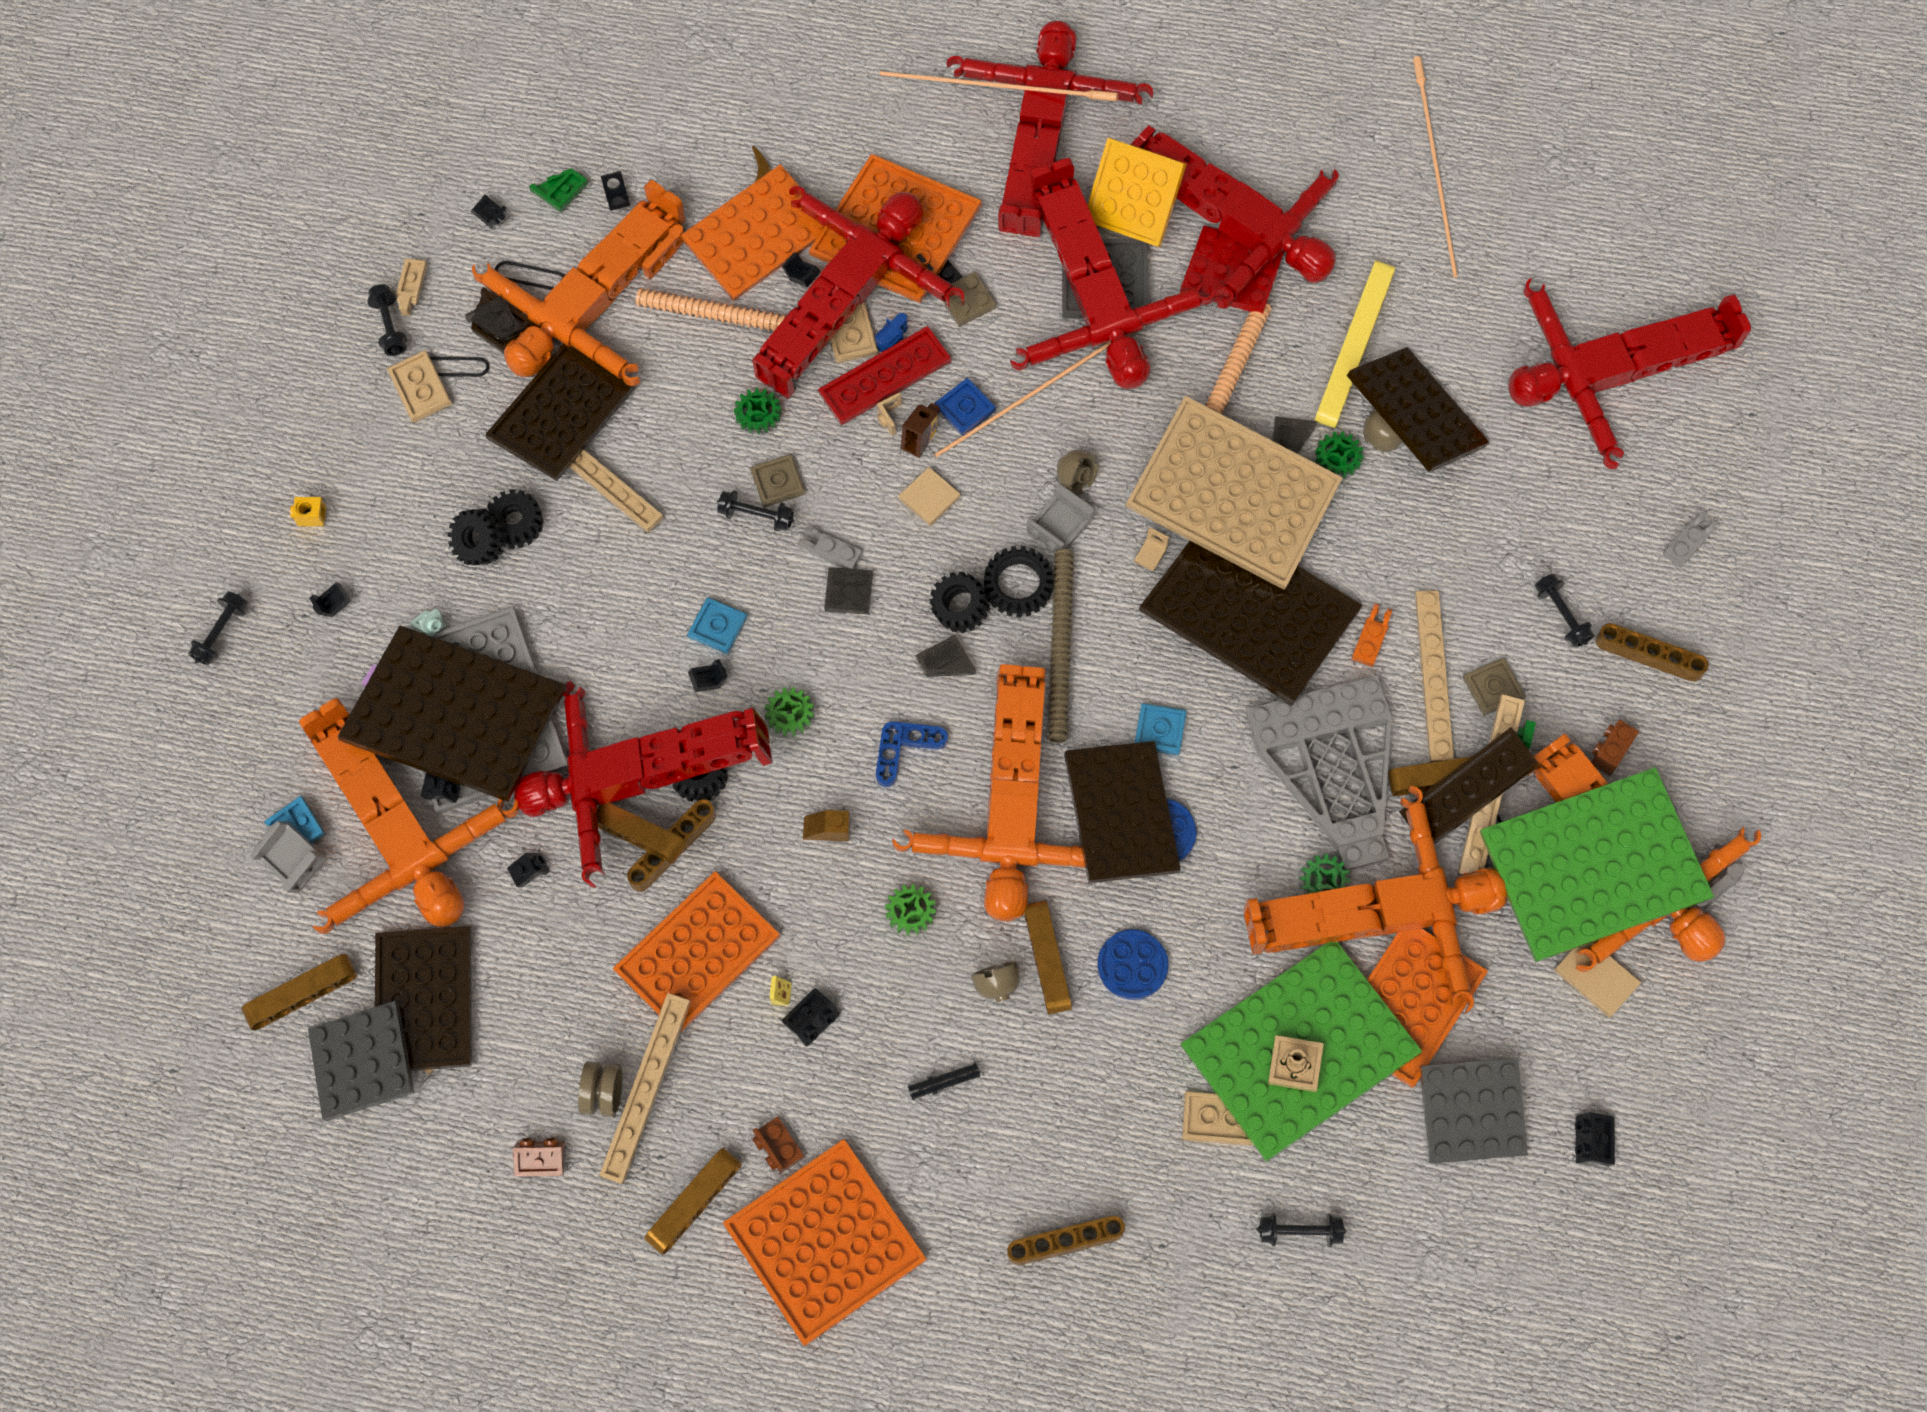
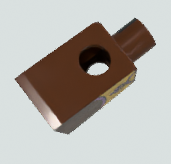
M930 403L928 407L918 405L902 425V450L918 458L921 457L937 430L938 414L940 412V408L933 403Z

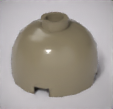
M1376 410L1369 414L1363 428L1365 441L1373 445V448L1377 451L1388 452L1396 450L1403 441Z
M1083 450L1070 451L1064 455L1057 463V479L1059 483L1077 496L1085 493L1082 489L1086 485L1090 488L1097 476L1099 465L1095 463V459L1098 460L1097 457Z
M1016 961L1003 963L1004 967L1002 965H994L975 972L974 975H971L976 991L984 998H995L996 1002L1009 999V994L1016 990L1020 980Z

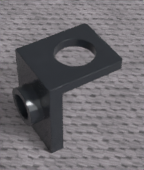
M621 171L600 176L610 211L630 206ZM612 178H616L619 180V185L616 188H610L607 186V182Z

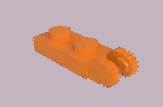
M674 224L668 230L669 235L657 244L656 249L651 255H647L642 263L644 276L652 279L678 251V248L683 244L680 236L684 233L682 225Z
M1374 604L1370 617L1365 622L1351 659L1373 667L1393 611L1388 608L1384 614L1383 623L1374 621L1379 611L1378 604Z

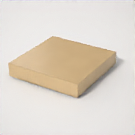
M928 467L898 496V499L931 526L961 497V494Z

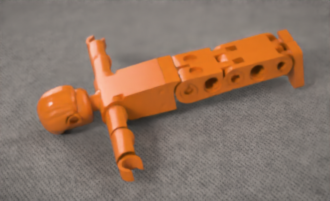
M649 180L644 186L648 202L645 200L639 202L581 260L577 269L573 267L545 297L544 301L535 298L520 288L516 282L504 277L491 268L489 263H487V272L484 274H478L475 264L472 266V273L477 282L482 283L528 315L527 318L537 325L528 327L520 333L516 340H512L505 347L504 358L507 366L514 374L520 377H530L537 374L551 358L554 348L551 339L556 338L569 348L574 347L591 360L596 361L597 364L619 379L623 378L625 384L635 386L640 383L639 377H627V374L639 371L638 365L627 364V360L612 351L609 346L603 345L590 336L585 330L639 273L638 268H642L644 258L647 255H651L656 249L657 244L669 235L668 230L674 224L683 225L685 223L683 204L679 197L670 191H665L655 181Z
M1007 664L999 666L996 675L997 692L986 839L983 837H955L945 833L938 835L914 833L913 836L906 829H904L903 833L909 839L908 845L900 846L896 840L892 839L893 847L900 852H906L912 847L913 853L948 854V856L980 858L979 861L999 863L1000 868L993 870L989 875V879L986 880L984 896L986 912L998 921H1014L1022 917L1027 908L1028 884H1026L1024 873L1016 870L1017 865H1070L1085 868L1081 846L1065 847L1034 842L1045 668Z
M334 698L323 704L319 711L314 710L299 720L300 726L311 740L389 865L388 870L383 871L376 878L351 891L347 896L327 907V911H317L316 913L320 917L328 918V922L323 927H312L320 934L329 933L333 929L334 924L337 926L342 924L367 906L374 904L396 889L398 891L402 890L416 880L417 882L413 887L414 902L417 904L425 920L437 927H445L457 922L464 910L462 894L451 878H448L441 872L431 871L448 861L447 857L475 841L474 839L483 836L505 822L504 817H515L520 810L517 800L515 799L511 810L505 811L503 810L505 801L499 799L497 806L493 804L474 817L468 818L464 823L445 835L436 838L432 843L375 754L339 741L338 735L349 717V713L339 698Z
M1566 733L1534 756L1540 763V766L1527 775L1529 776L1534 772L1538 781L1556 803L1608 784L1578 746L1573 743L1568 745L1571 739ZM1743 827L1737 833V837L1724 847L1710 851L1707 859L1700 864L1707 882L1747 853L1749 848L1759 843L1761 840L1759 829L1754 833L1753 842L1745 839ZM1691 907L1690 909L1686 908L1669 914L1674 919L1669 927L1673 935L1672 938L1677 939L1682 951L1690 960L1697 962L1708 961L1721 952L1725 945V934L1721 926L1709 913H1704L1698 907ZM1668 915L1605 937L1590 948L1578 951L1577 954L1589 957L1590 965H1578L1575 968L1581 972L1591 970L1596 963L1600 964L1625 943L1649 927V925L1655 926Z
M1410 786L1408 791L1417 797V801L1409 802L1402 797L1400 802L1403 807L1408 809L1406 810V815L1410 827V840L1414 844L1419 864L1418 875L1376 881L1373 887L1371 884H1360L1258 903L1257 898L1247 899L1243 914L1253 955L1262 954L1263 950L1266 953H1274L1326 944L1331 941L1333 943L1433 926V932L1437 937L1442 956L1441 966L1446 973L1450 993L1453 996L1451 1006L1457 998L1463 997L1468 1001V1007L1464 1014H1467L1473 1008L1474 998L1469 993L1471 988L1455 929L1457 920L1453 904H1457L1461 911L1472 912L1475 915L1491 913L1505 906L1507 892L1503 878L1494 868H1484L1470 874L1464 872V875L1456 878L1454 887H1448L1444 869L1439 866L1425 805L1421 803L1423 798L1422 792L1419 788Z

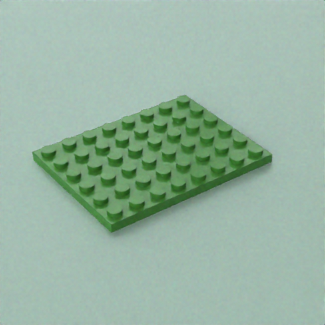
M1656 767L1480 830V835L1495 870L1498 871L1505 882L1507 898L1535 963L1714 898Z
M1332 941L1320 947L1180 1045L1265 1162L1271 1160L1422 1053L1419 1046L1339 943H1333ZM1275 1035L1324 1043L1317 1092L1268 1084ZM1282 1060L1280 1061V1063L1282 1065H1286V1060L1285 1063H1282Z

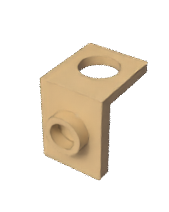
M900 393L877 404L878 421L883 428L886 427L891 436L896 435L895 424L887 412L902 405ZM895 401L892 405L887 406L890 402Z
M1149 527L1147 539L1134 562L1154 572L1168 548L1169 537ZM1153 535L1159 537L1160 539H1162V541L1158 540Z

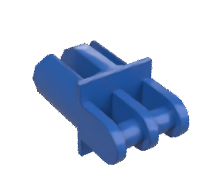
M899 313L892 321L886 319L885 326L875 335V342L879 352L892 347L899 340H904L903 334L908 330L906 314Z

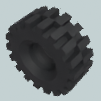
M514 489L509 490L510 494H506L505 491L500 492L501 497L494 496L492 498L494 503L489 502L487 507L489 511L494 512L493 516L501 518L498 521L499 523H504L505 528L502 529V532H506L507 537H503V541L508 544L509 549H514V545L523 548V543L525 542L528 545L532 544L531 538L536 540L539 537L537 531L542 532L543 527L541 524H544L537 501L529 493L525 496L522 490H519L518 494L515 493ZM520 512L522 514L520 522L513 525L506 523L505 518L508 514Z
M471 509L461 511L459 513L460 516L453 518L455 523H450L449 526L452 532H448V537H451L452 541L448 543L449 547H454L451 552L453 555H458L457 560L464 561L463 564L472 566L490 564L492 561L499 559L497 555H502L504 552L501 547H506L503 537H507L506 532H502V529L505 528L504 523L498 522L501 519L499 516H493L494 512L487 511V509ZM474 529L478 531L480 536L477 546L472 539Z

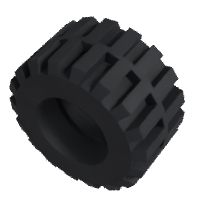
M954 572L949 573L950 577L943 576L941 578L943 581L941 583L936 582L934 585L936 590H932L930 593L933 597L930 599L932 613L945 628L950 629L952 632L957 633V630H959L961 633H966V629L973 631L976 624L979 627L983 624L981 622L982 618L986 620L988 616L986 611H990V605L988 604L990 598L983 585L971 574L968 573L966 576L964 572H959L958 575ZM959 593L971 594L970 603L965 610L950 612L949 605L954 596Z
M727 767L709 772L702 779H686L672 785L674 790L678 791L679 796L682 798L686 796L688 801L693 802V799L698 801L703 798L709 801L712 800L711 795L714 794L717 797L720 794L719 789H724V781L728 779Z

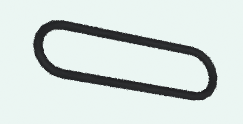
M502 261L495 267V270L498 272V268L501 265L510 264L564 277L562 273L511 261ZM506 277L510 281L516 283L526 284L552 290L554 288L546 285Z
M430 357L431 360L483 361L486 364V368L482 373H438L439 376L480 377L489 370L487 360L480 357Z

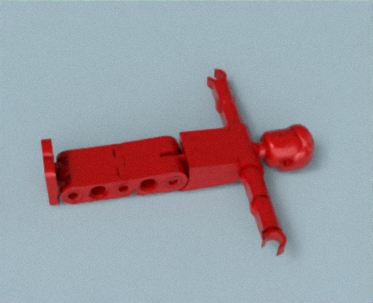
M1051 21L1040 30L1036 53H1038V60L1042 66L1026 64V67L1004 63L996 64L991 61L965 58L964 61L960 56H952L946 62L947 68L953 64L961 66L954 71V77H960L964 74L963 77L989 82L995 81L1013 85L1082 92L1094 89V91L1118 93V100L1134 102L1135 99L1140 105H1142L1140 92H1147L1153 98V89L1146 83L1136 86V83L1079 75L1077 71L1063 70L1073 59L1077 43L1076 32L1064 21ZM1024 91L1019 115L1020 122L1017 126L1003 201L998 212V225L1001 232L1020 233L1021 235L1040 237L1044 220L1031 189V172L1036 168L1052 165L1056 162L1068 94Z
M1150 125L1130 144L1186 163L1176 199L1211 223H1217L1221 220L1218 230L1252 251L1243 264L1235 268L1232 276L1225 282V286L1216 289L1214 295H1223L1227 298L1226 300H1219L1217 307L1228 308L1232 300L1237 298L1264 265L1271 262L1280 251L1287 253L1285 257L1286 264L1298 271L1309 283H1319L1332 273L1336 263V255L1327 243L1317 237L1309 238L1302 235L1296 240L1292 237L1301 228V223L1332 187L1335 186L1339 177L1335 169L1331 175L1332 179L1325 177L1321 169L1318 178L1313 184L1300 194L1298 201L1290 210L1283 213L1281 208L1242 181L1239 182L1213 164L1209 163L1207 165L1200 156L1167 134L1159 132L1153 137L1156 129Z
M1065 158L1054 162L1052 165L1036 168L1031 172V189L1052 242L1057 249L1058 257L1071 285L1070 287L1086 326L1026 347L1027 351L1017 348L1016 354L1023 356L1025 361L1016 363L1010 360V365L1015 370L1020 371L1026 369L1029 363L1033 366L1056 358L1061 354L1064 355L1090 345L1093 348L1110 341L1111 344L1107 347V358H1105L1112 380L1124 389L1138 388L1149 377L1150 362L1143 352V347L1139 346L1137 340L1125 336L1141 331L1144 326L1167 319L1169 316H1175L1198 308L1201 304L1208 305L1212 303L1215 298V288L1211 296L1203 297L1200 295L1202 284H1200L1197 289L1193 288L1173 296H1167L1162 300L1142 307H1136L1132 310L1116 270L1112 267L1110 257L1079 184L1074 179V165L1071 158Z
M794 186L789 189L790 195L799 194L802 196L799 200H792L791 207H802L801 211L817 220L821 225L827 226L842 236L847 243L820 273V276L798 301V307L790 311L762 345L759 353L752 359L755 377L789 399L794 393L792 379L796 380L802 375L826 344L854 313L858 304H862L887 273L888 269L898 272L915 283L919 288L926 290L945 302L949 308V298L954 295L959 296L962 306L964 305L965 294L960 288L953 287L951 283L905 255L903 249L893 244L899 243L907 236H910V232L922 223L924 216L923 207L915 195L909 192L893 194L878 213L876 221L878 232L875 233V231L864 224L855 223L812 194H806L802 187Z
M1530 278L1526 282L1523 292L1528 298V302L1550 346L1554 364L1536 363V365L1531 367L1522 366L1517 368L1509 379V394L1511 399L1518 405L1530 407L1551 400L1560 391L1561 384H1564L1571 400L1576 402L1600 455L1603 456V464L1609 469H1617L1619 463L1612 461L1609 455L1622 458L1624 452L1622 449L1615 447L1618 443L1609 426V421L1604 417L1605 415L1597 401L1595 392L1625 385L1638 379L1671 370L1673 366H1684L1740 348L1751 331V325L1745 313L1742 312L1738 298L1735 294H1731L1723 298L1717 311L1714 307L1706 308L1669 320L1634 328L1622 334L1617 332L1578 344L1574 347L1569 341L1546 291H1544L1545 284L1542 285L1540 291H1532L1529 288L1532 279Z
M572 681L566 683V690L563 694L565 696L564 707L570 754L567 757L569 776L564 778L560 773L550 771L533 772L519 780L513 796L514 800L516 799L519 809L524 814L530 817H539L547 811L556 810L567 805L571 794L572 809L576 812L581 868L583 870L582 879L590 887L595 888L597 886L589 880L590 875L597 871L606 875L602 870L601 837L598 832L596 813L598 804L603 805L646 793L645 788H661L697 775L746 762L753 757L752 751L763 766L772 764L773 758L769 745L768 728L754 707L745 709L744 712L732 711L683 726L680 731L676 727L646 735L639 739L635 737L590 751L584 701H581L586 691L580 687L575 694L570 695L575 685Z

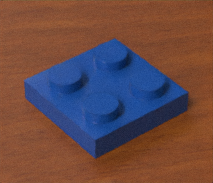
M968 378L934 403L940 408V413L962 436L996 411L993 403Z

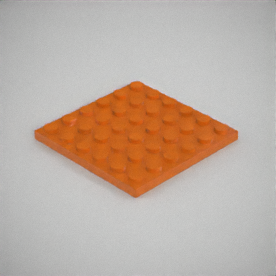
M871 154L835 210L857 224H864L876 233L878 232L876 226L878 213L893 194L909 192L915 195L923 207L924 216L922 223L910 232V236H907L899 243L893 244L903 249L905 255L924 267L930 264L933 267L932 272L939 274L982 206V201ZM824 226L809 249V254L829 263L847 241L827 226ZM918 254H921L926 259L925 263L918 259ZM891 269L887 270V273L877 284L918 303H921L927 294L926 290L919 288L915 283Z
M845 1139L723 1222V1225L804 1347L927 1261Z

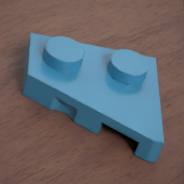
M299 796L264 821L268 826L277 821L290 822L312 844L326 835L313 811L302 796Z

